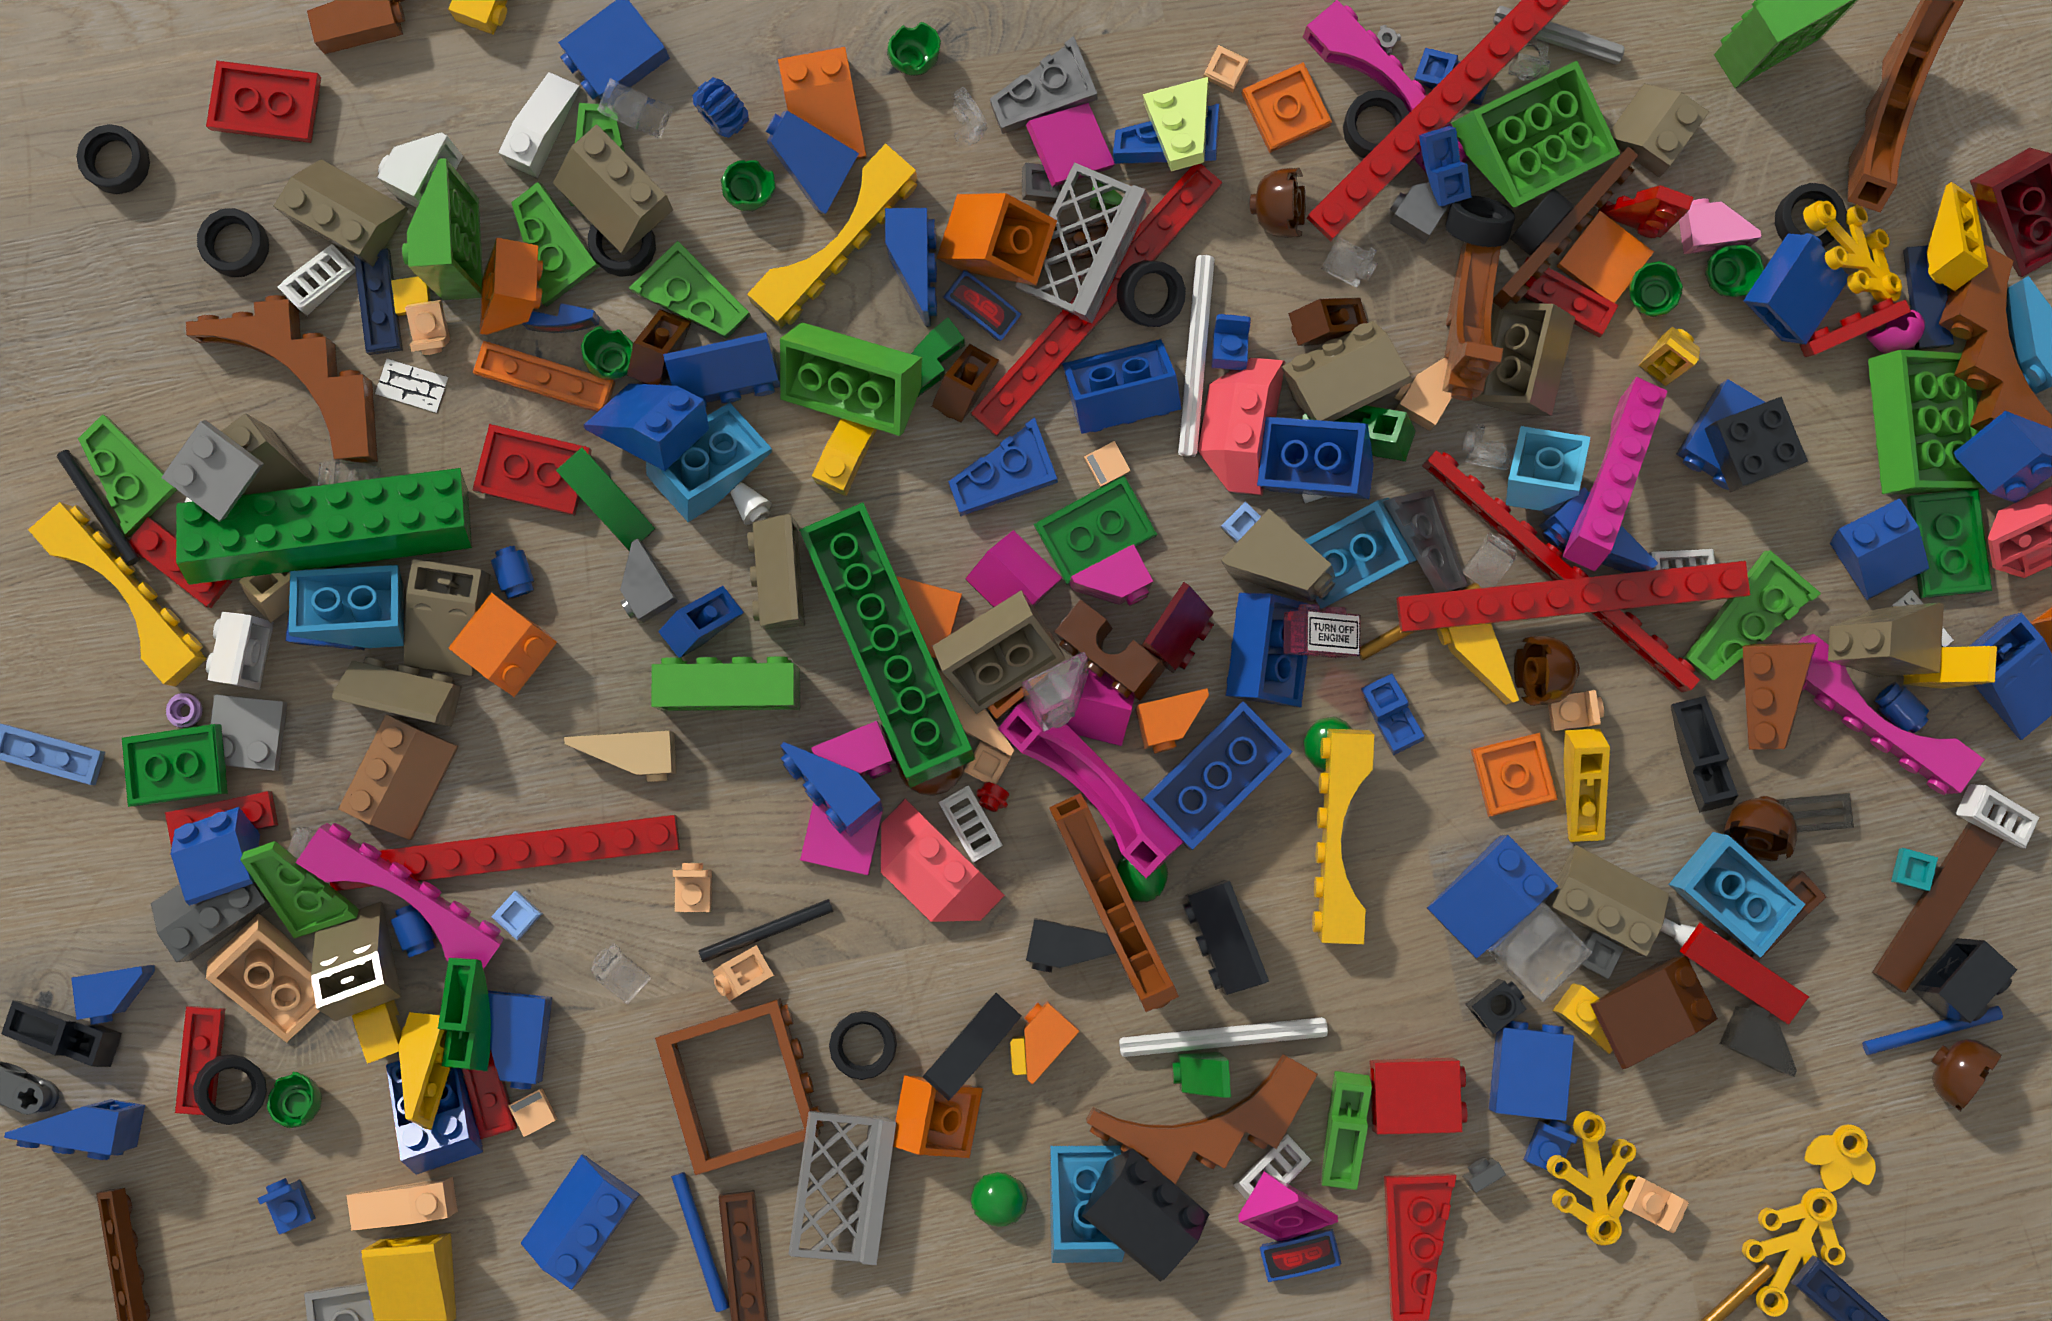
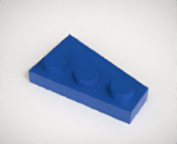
M1219 104L1208 106L1204 161L1217 160L1220 121ZM1151 121L1115 131L1114 164L1167 162Z
M1034 417L1025 424L1023 429L1012 437H1007L1000 443L999 447L984 458L980 457L948 482L961 517L1056 484L1058 480Z

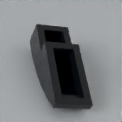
M1706 696L1672 704L1671 711L1677 740L1699 813L1733 805L1738 797V793L1726 764L1729 757Z
M995 993L923 1075V1078L949 1101L1002 1041L1022 1015L999 994Z
M12 1000L1 1033L4 1036L52 1055L66 1056L92 1067H111L122 1035L121 1032L98 1024L91 1025L90 1021L84 1019L77 1020L76 1017L16 1000Z

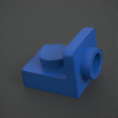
M1218 314L1216 316L1213 334L1212 368L1246 369L1248 362V335L1251 324L1250 317Z
M1553 1119L1550 1120L1549 1124L1538 1120L1523 1160L1547 1170L1548 1159L1553 1155H1561L1566 1158L1571 1142L1576 1144L1578 1137L1569 1133L1571 1126ZM1563 1162L1557 1163L1555 1167L1556 1172L1562 1169Z
M284 1178L266 1186L268 1194L257 1198L259 1204L266 1202L279 1235L316 1219L301 1180L288 1184L287 1179Z

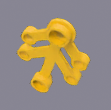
M1816 201L1804 209V220L1811 230L1818 232L1826 228L1841 244V246H1836L1825 253L1827 265L1833 270L1841 267L1863 269L1847 277L1848 287L1853 293L1871 292L1877 302L1891 297L1893 302L1900 299L1902 290L1901 280L1895 273L1890 272L1884 248L1889 246V237L1883 229L1879 228L1867 234L1865 238L1862 225L1868 221V215L1862 206L1855 205L1846 210V223L1849 225L1852 237L1835 220L1836 209L1831 202ZM1868 247L1872 250L1874 261L1871 259Z
M1584 1111L1574 1119L1573 1128L1576 1135L1582 1138L1588 1178L1571 1167L1569 1160L1561 1155L1551 1156L1547 1161L1546 1167L1547 1171L1554 1177L1567 1180L1589 1195L1592 1200L1593 1212L1579 1204L1575 1195L1566 1189H1559L1553 1194L1552 1203L1554 1207L1563 1213H1571L1587 1224L1586 1232L1588 1237L1594 1243L1606 1246L1615 1243L1622 1233L1619 1217L1624 1211L1623 1205L1631 1188L1626 1190L1625 1185L1631 1179L1634 1184L1637 1177L1631 1173H1623L1621 1175L1620 1173L1626 1164L1635 1158L1636 1147L1625 1139L1616 1140L1611 1147L1613 1157L1605 1170L1602 1171L1598 1141L1605 1134L1606 1124L1599 1115L1591 1111ZM1589 1119V1127L1583 1130L1584 1123ZM1627 1145L1626 1154L1621 1156V1148ZM1563 1162L1562 1169L1556 1172L1555 1167L1557 1163ZM1617 1180L1616 1184L1619 1192L1608 1206L1606 1195ZM1564 1196H1568L1567 1204L1561 1206V1199ZM1606 1222L1605 1229L1599 1232L1601 1224Z
M1812 1188L1803 1195L1799 1204L1779 1210L1764 1208L1758 1215V1221L1763 1228L1769 1231L1778 1230L1782 1223L1799 1219L1803 1220L1797 1231L1761 1242L1749 1239L1742 1246L1743 1255L1752 1262H1761L1766 1256L1787 1250L1769 1286L1762 1287L1756 1294L1758 1308L1769 1316L1777 1317L1787 1310L1788 1298L1784 1291L1801 1258L1803 1265H1805L1812 1255L1817 1257L1811 1239L1817 1226L1824 1243L1820 1251L1822 1259L1835 1266L1842 1264L1845 1260V1250L1839 1245L1832 1223V1218L1837 1212V1201L1830 1191L1823 1188ZM1821 1199L1823 1203L1822 1209L1814 1211V1201ZM1773 1213L1776 1218L1775 1222L1768 1226L1765 1220L1766 1216ZM1758 1245V1255L1751 1257L1749 1253L1751 1246ZM1836 1248L1838 1255L1835 1259L1830 1260L1828 1257L1829 1250ZM1773 1293L1775 1297L1774 1302L1771 1305H1766L1764 1302L1766 1295Z

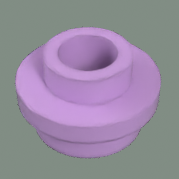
M180 693L169 700L166 706V715L174 726L180 728L192 727L202 716V705L194 695ZM187 704L190 707V713L188 716L183 717L181 715V708Z

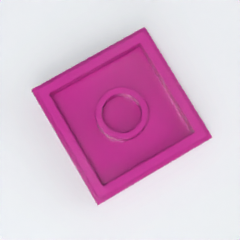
M1089 103L1029 120L1026 124L1052 187L1065 183L1074 162L1096 172L1109 170L1115 165ZM1079 174L1077 179L1083 178L1085 176Z
M813 802L800 860L869 875L883 811L850 837L845 830L840 834L829 822L828 816L825 814V811L828 809L824 804L817 807Z

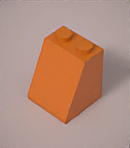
M1007 193L957 194L936 259L960 271L965 270L968 273L1028 285H1037L1057 220Z

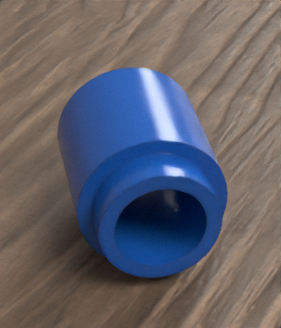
M509 546L496 551V558L491 560V564L500 590L505 592L507 599L533 592L532 583L534 578L524 550L516 551L515 546Z
M1896 682L1883 689L1874 700L1879 705L1878 710L1894 726L1904 731L1916 733L1929 720L1926 717L1929 709L1907 687H1900Z
M408 905L395 910L397 917L391 919V923L402 951L406 950L408 958L436 948L433 939L436 937L432 926L412 905Z

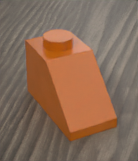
M1048 1001L1043 1006L1037 1002L1024 1017L1028 1021L1024 1027L1027 1080L1032 1085L1079 1033V1029Z

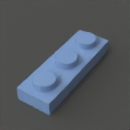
M0 724V760L88 785H96L106 752L7 724Z

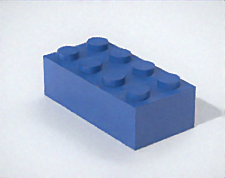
M1243 701L1142 800L1180 837L1183 844L1189 850H1193L1293 751Z

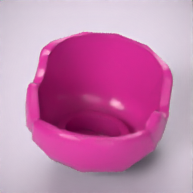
M1911 310L1910 313L1886 323V328L1883 331H1879L1876 328L1868 331L1866 338L1883 354L1898 350H1911L1923 335L1925 320L1920 313Z

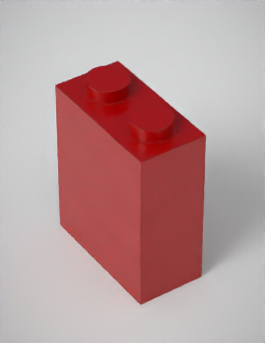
M1455 1058L1370 1060L1373 1132L1376 1134L1462 1132V1123H1467L1468 1114L1466 1102H1461V1088L1466 1086L1465 1067L1460 1066L1459 1060Z

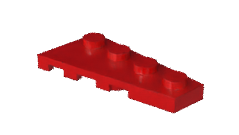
M1454 1173L1384 1176L1392 1321H1429L1437 1280L1436 1272L1444 1244L1443 1236L1446 1221L1450 1213L1452 1189L1455 1187L1457 1175Z

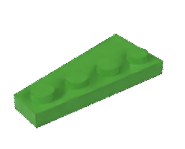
M1771 550L1764 551L1748 572L1750 596L1727 599L1683 658L1707 680L1714 681L1743 658L1744 645L1757 644L1759 641H1764L1772 634L1776 627L1785 620L1791 619L1799 612L1802 606L1808 601H1813L1821 594V592Z

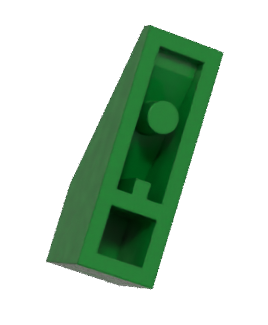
M1365 405L1335 420V422L1368 424L1372 456L1406 462L1416 433L1407 412ZM1304 413L1302 419L1312 420L1306 413Z
M1221 1052L1178 1054V1062L1172 1063L1173 1084H1180L1182 1093L1222 1098L1231 1097L1229 1060Z

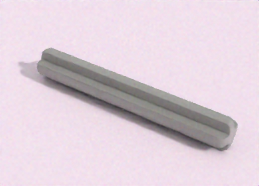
M1499 6L1494 15L1493 23L1497 25L1512 9ZM1549 22L1534 37L1615 65L1620 63L1625 51L1623 45L1553 22Z

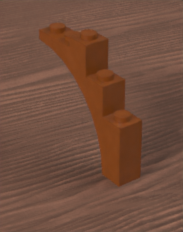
M334 0L307 10L314 43L324 54L403 35L401 22H405V16L400 2L406 0Z
M1921 0L1902 34L1898 33L1882 61V82L1866 108L1865 131L1849 157L1848 202L1881 213L1896 188L1902 148L1918 97L1936 54L1964 0Z
M1465 242L1461 247L1446 326H1450L1444 355V358H1448V364L1442 389L1444 392L1451 393V397L1457 400L1471 401L1472 397L1477 398L1484 391L1486 377L1501 363L1503 348L1494 347L1491 338L1493 293L1501 246L1482 247Z
M1984 245L1988 268L1956 291L1951 289L1939 321V325L1948 329L1952 335L1967 340L1954 376L1965 381L1969 387L1982 391L1970 427L1981 431L2000 414L2007 411L2052 428V415L2045 409L2029 387L2017 363L2009 337L2006 301L2007 284L2013 260Z
M272 295L265 297V301L254 302L255 316L250 312H236L232 314V318L219 319V316L202 315L197 317L198 321L186 322V335L198 343H227L251 348L273 357L287 366L307 387L318 404L330 434L334 460L343 465L378 462L372 381L356 370L341 371L338 376L335 343L324 337L321 333H306L302 335L301 339L299 309L287 297Z
M1079 793L1049 807L1079 876L1089 893L1121 965L1145 1012L1166 1006L1171 1000L1178 998L1179 995L1135 909L1082 794Z
M1283 1054L1269 1075L1248 1096L1226 1110L1204 1119L1175 1125L1141 1124L1114 1117L1093 1107L1086 1121L1092 1126L1089 1130L1092 1134L1107 1142L1110 1137L1123 1143L1120 1149L1124 1152L1133 1148L1140 1155H1144L1149 1163L1176 1184L1193 1152L1198 1153L1195 1159L1213 1170L1216 1165L1225 1169L1245 1132L1249 1133L1247 1140L1265 1150L1270 1145L1277 1149L1318 1074Z

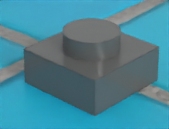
M1025 163L1022 167V200L1055 203L1059 195V185L1051 186L1042 164Z
M1590 931L1574 962L1605 979H1609L1624 948Z
M1481 1158L1469 1165V1172L1462 1177L1468 1187L1477 1193L1506 1174L1500 1163L1493 1158L1488 1161L1486 1158Z

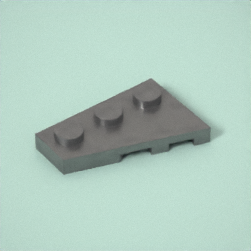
M1073 36L1064 43L1063 48L1052 56L1050 54L1040 61V65L1027 75L1019 76L991 97L990 103L1000 130L1004 134L1026 126L1029 120L1098 100V97Z
M1434 489L1397 496L1384 501V505L1435 592L1455 591L1468 586Z

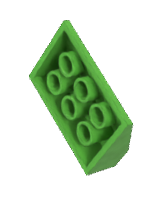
M1755 0L1752 3L1753 8L1741 16L1743 20L1736 23L1731 28L1732 32L1720 40L1722 46L1716 51L1714 56L1733 87L1737 88L1819 41L1859 0Z
M1577 60L1481 106L1451 123L1456 128L1457 137L1465 154L1513 208L1620 155V151Z
M440 158L407 229V243L402 245L403 260L405 265H408L443 301L481 298L483 268L479 198L446 158Z
M1898 350L1868 359L1882 494L1907 495L1985 489L1956 459L1954 454L1957 449L1979 432L1970 427L1978 405L1976 389L1969 387L1965 381L1954 376L1962 353Z

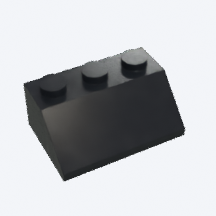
M1223 880L1185 895L1188 903L1183 904V909L1189 923L1196 922L1200 936L1195 937L1202 957L1209 955L1213 965V969L1208 970L1215 990L1222 988L1223 993L1229 995L1269 982L1231 882Z
M1133 1148L1106 1162L1082 1214L1087 1221L1159 1281L1165 1280L1198 1243L1210 1215Z

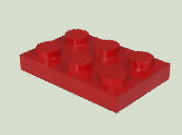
M216 60L206 127L211 131L311 143L321 76L314 72Z
M489 424L472 490L476 493L575 516L580 497L556 470L581 447L590 456L592 449L586 446Z

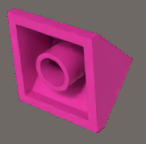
M1013 530L987 551L965 580L993 607L1021 590L1035 607L1062 580V577Z
M1071 662L1058 716L1078 736L1122 746L1134 697L1130 695L1126 699L1111 687L1114 681L1105 674L1099 678L1084 665Z
M1263 1172L1238 1215L1240 1223L1276 1241L1288 1240L1338 1222V1215L1304 1192L1266 1172Z

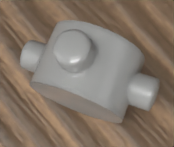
M1386 25L1380 26V31L1377 34L1381 43L1380 47L1390 55L1393 53L1392 49L1396 42L1401 40V35L1396 34L1393 29L1387 28Z

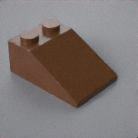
M1685 955L1657 962L1590 1004L1622 1069H1627L1698 1033L1718 1019L1688 957Z

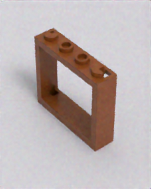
M781 998L655 1038L695 1175L804 1142L808 1112H821L819 1106L813 1107L809 1095V1093L814 1092L809 1072H802L799 1059L804 1058L803 1050L799 1039L792 1038L789 1025L794 1024L792 1013L790 1014L788 1004L782 1005ZM770 1014L804 1129L711 1158L677 1042ZM817 1120L816 1138L821 1133L819 1128L824 1126L823 1121Z

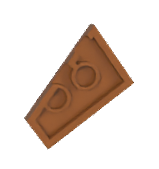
M1817 642L1751 644L1743 646L1749 750L1785 749L1788 746L1798 711V704L1807 680L1809 666Z

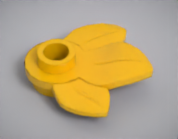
M1842 1125L1834 1131L1833 1135L1818 1136L1810 1143L1805 1152L1804 1160L1806 1162L1820 1165L1821 1180L1825 1188L1830 1192L1842 1188L1852 1178L1862 1184L1870 1185L1876 1171L1875 1160L1867 1151V1136L1861 1128L1855 1125ZM1847 1136L1853 1138V1144L1849 1148H1845L1843 1144Z

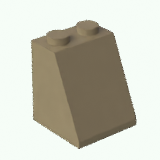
M245 413L221 431L264 463L242 495L303 488L312 483V480L274 430Z
M1268 509L1221 559L1227 572L1234 578L1313 602L1317 596L1320 599L1324 598L1335 585L1332 581L1336 577L1332 564L1271 509Z
M1939 602L1877 608L1830 626L1828 661L1877 677L1940 673L1944 604Z

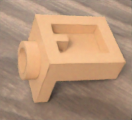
M442 300L407 305L405 310L413 340L410 343L411 352L421 350L422 355L442 352V347H445L450 341Z
M1596 690L1569 694L1560 702L1548 704L1552 731L1600 725V718L1604 717L1603 701L1601 697H1597Z
M682 863V870H673V877H675V912H711L712 870H703V863Z
M757 945L713 970L715 976L714 984L718 992L722 996L726 995L729 1001L774 976Z
M1637 1176L1623 1208L1671 1233H1675L1689 1203L1687 1200Z

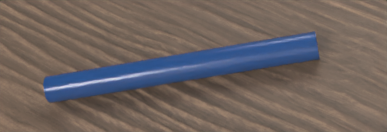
M1999 1006L1990 1007L1982 1018L1971 1023L1946 1019L1864 1041L1862 1045L1866 1055H1871L2003 1019V1014Z
M681 1172L671 1176L715 1311L720 1312L729 1308L685 1172Z

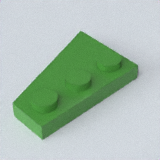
M537 182L511 203L523 242L538 245V260L543 261L542 276L540 281H538L539 288H542V304L548 307L600 267V265L595 261L588 247L543 184Z
M102 414L78 438L95 475L99 477L107 493L106 497L111 507L115 509L120 519V526L125 535L131 536L148 517L177 491L176 488L161 478L164 472L109 417Z

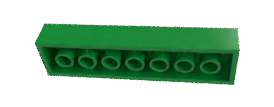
M461 468L242 495L228 516L222 521L217 520L193 501L177 503L176 563L188 585L472 548L469 495Z
M862 502L799 529L910 788L976 760L864 503Z

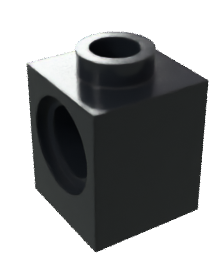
M1501 979L1494 981L1465 1004L1484 1030L1493 1035L1526 1010V1007L1521 1002L1525 997L1520 989L1512 981L1507 984L1505 980ZM1502 995L1506 1000V1007L1503 1012L1495 1014L1491 1009V1001L1495 996Z

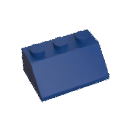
M766 332L663 354L672 386H678L704 399L705 407L708 406V402L721 400L723 404L737 402L741 400V395L754 393L755 396L770 395L775 392L774 388L780 387V375L774 347Z
M1161 339L1062 364L1081 434L1098 432L1104 428L1120 424H1131L1140 419L1156 415L1163 416L1172 411L1182 409L1177 376Z
M1266 417L1257 486L1272 492L1369 500L1374 463L1368 424Z
M1270 593L1238 594L1226 696L1247 701L1302 707L1308 654L1285 652V614L1308 616V611H1314V605Z
M582 1154L524 1237L521 1245L542 1270L572 1290L586 1274L640 1193Z

